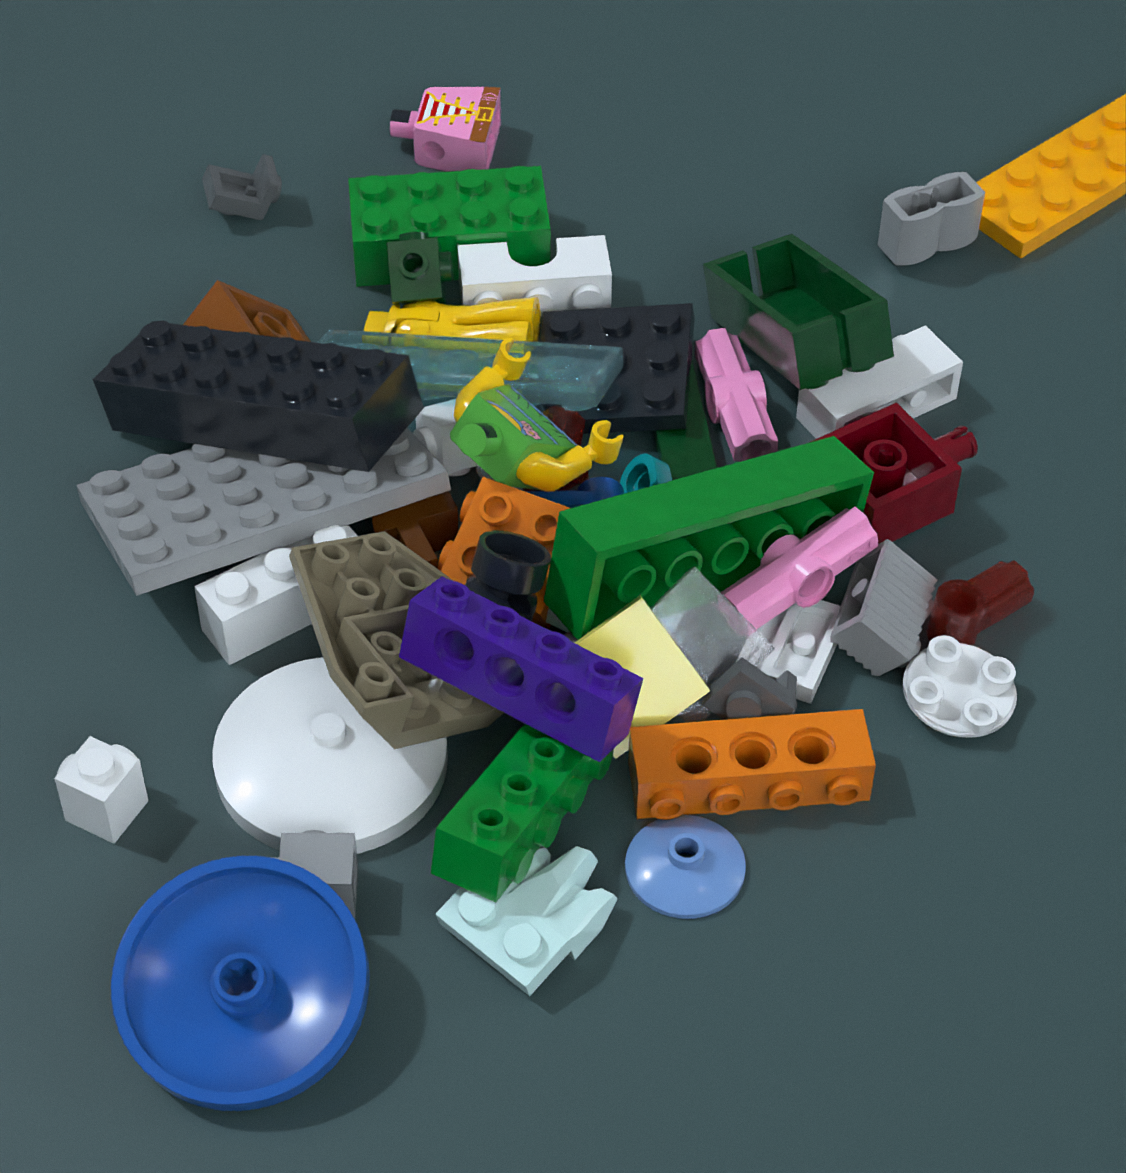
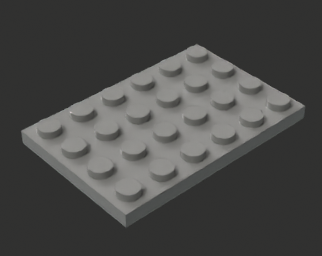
M408 428L369 472L194 444L192 448L175 454L150 456L140 465L125 470L100 472L94 475L90 481L76 485L81 504L136 596L313 537L315 531L333 525L343 527L451 490L448 471Z

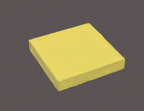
M641 595L575 642V644L603 658L616 661L622 668L644 678L631 727L665 724L710 692L708 685ZM629 734L614 748L613 756L615 759L629 750Z

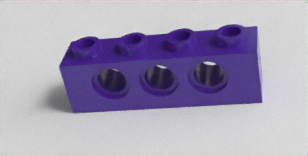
M443 576L413 597L409 602L399 658L598 762L602 761L628 736L644 678L622 668L619 663L612 659L603 658L571 642L563 634L549 631L520 616L515 610L500 606L470 591L464 584L451 581Z

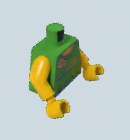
M512 337L504 339L500 344L493 360L492 368L484 367L459 392L456 398L453 416L457 423L450 432V439L495 481L505 485L553 492L591 469L592 461L599 464H611L616 461L619 455L624 435L621 434L614 439H607L611 427L610 421L602 420L596 422L592 427L588 445L582 448L511 385H505L504 380L515 381L521 377L531 356L530 351L526 352L521 358L510 356L508 353L515 341Z

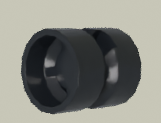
M498 530L484 532L479 536L471 563V571L474 575H471L466 580L465 586L470 591L500 606L509 607L520 616L532 621L538 603L535 593L543 587L551 562V554L543 545L521 534Z

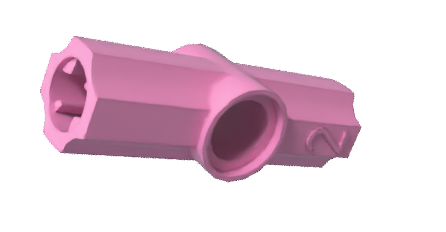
M726 328L708 330L702 339L695 342V357L705 381V400L711 422L721 424L734 461L741 462L777 452L778 439L766 411V390L761 373L758 370H750L737 335H731L727 332Z
M854 506L851 509H844L801 539L794 535H785L770 545L764 553L761 566L716 595L718 609L725 617L728 626L741 636L743 634H751L795 603L803 608L811 607L827 595L837 574L878 547L877 533L869 523L868 517Z

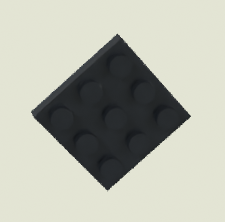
M693 304L543 312L531 404L566 435L591 434L593 425L602 420L611 422L609 433L686 429L695 322Z

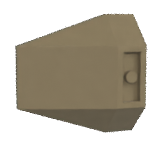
M385 531L291 548L289 558L330 678L360 716L392 748L399 749L485 728L504 713L399 658L410 600L441 576L451 581L454 580Z

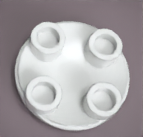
M937 636L929 642L928 648L920 651L909 662L903 677V692L913 713L929 727L955 737H980L995 732L1006 724L1012 716L1017 701V691L1014 683L1016 671L1013 664L1003 657L993 656L978 647L959 643L950 636Z

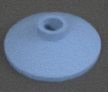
M681 815L670 820L658 819L648 824L631 841L625 859L626 878L635 896L653 911L678 919L702 918L724 909L739 894L744 883L746 870L744 853L735 837L716 822L693 815ZM688 853V854H692V855H694V856H693V857H689V858H685V857H681V856L678 855V854Z

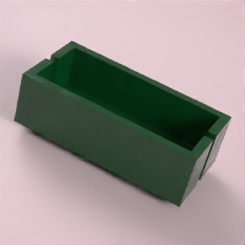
M792 233L752 247L759 297L753 293L748 254L744 250L703 264L711 318L723 328H726L732 335H737L739 341L800 390L823 387L829 380L842 376L843 369L849 372H864L873 368L875 363L894 357L888 301Z

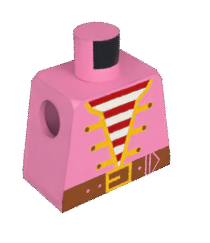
M429 87L424 90L418 111L393 109L390 120L391 137L413 139L414 161L419 166L446 172L463 171L466 169H489L501 126L500 87Z

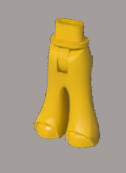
M538 297L466 306L441 304L432 300L405 304L402 306V309H400V304L392 305L389 312L369 311L364 326L363 340L365 344L384 345L386 352L390 353L395 351L396 353L413 357L457 359L492 368V363L500 344L504 339L512 337L515 341L508 354L515 358H521L526 352L530 351L531 356L521 377L510 382H526L531 376L533 349L538 346L540 337V303Z

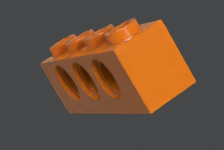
M863 709L630 727L628 765L636 819L657 818L670 820L681 815L709 813L730 815L746 810L771 808L790 810L798 806L821 804L844 806L858 801H870L876 763Z

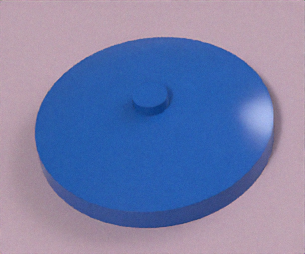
M263 856L221 858L195 866L179 874L156 891L134 916L122 937L113 965L111 980L113 1014L121 1038L134 1060L155 1083L170 1094L188 1103L208 1109L221 1111L259 1109L278 1104L307 1090L322 1079L343 1057L353 1042L366 1011L370 983L369 961L360 930L349 908L341 897L318 876L302 867L276 858Z

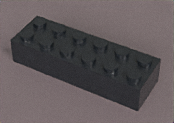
M152 321L140 330V334L120 353L114 355L109 364L92 379L113 431L369 472L424 409L409 355L383 352L379 349L367 350L345 347L334 343L322 344L300 341L290 337L277 338L255 335L250 332L217 330L206 326L195 327L172 324L167 321Z

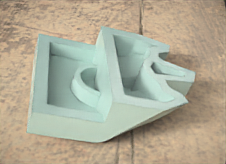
M576 846L550 863L551 854L547 848L538 849L533 855L531 866L523 881L519 884L512 882L497 902L460 887L435 914L439 924L528 996H531L567 955L575 960L601 932L617 901V897L602 888L590 891L584 889L598 862L590 850Z

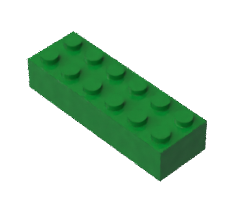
M835 436L560 511L543 602L573 636L579 640L640 595L658 619L717 601L716 595L761 566L764 553L777 539L785 535H794L801 539L846 508L851 509L855 506L861 512H864L874 472Z

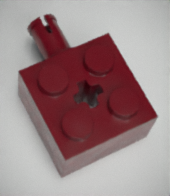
M897 402L813 440L817 441L835 436L874 472L863 513L868 517L869 523L877 533L878 544L887 539L893 542L954 513L962 467L958 462L976 456L978 452L977 441L971 431L967 433L968 428L966 426L960 425L954 428L953 431L933 439Z

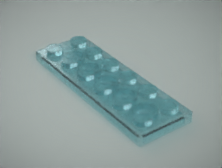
M329 329L317 343H334L345 347L367 350L379 349L383 352L409 355L421 400L427 401L441 396L457 397L459 392L484 367L492 368L493 360L503 340ZM514 341L508 353L510 356L521 358L528 351L531 352V356L519 379L515 381L504 380L505 385H511L533 406L540 405L541 403L559 404L564 409L570 411L587 410L597 407L623 368V347Z

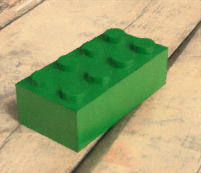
M514 166L498 169H466L451 172H418L404 175H370L348 178L356 287L390 284L387 242L399 241V235L408 232L429 233V238H438L442 252H451L453 280H459L458 245L507 242L509 256L518 264L534 267L551 262V228L541 166Z

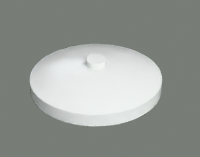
M323 657L286 665L251 684L234 700L225 712L218 726L213 744V768L217 790L227 812L245 832L258 841L280 850L281 833H302L307 830H320L326 833H355L357 854L385 845L410 830L425 816L439 796L447 772L448 754L446 737L399 749L392 748L360 716L333 682Z

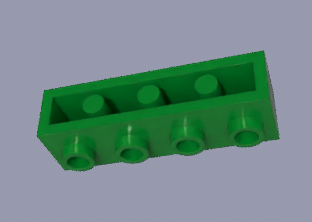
M524 724L436 827L431 874L497 902L512 882L519 884L523 881L531 866L533 855L540 846L548 848L557 835L562 818L567 812L574 814L579 809L586 795L588 785L594 778L601 780L605 776L611 764L614 749L602 761L598 762L541 731Z

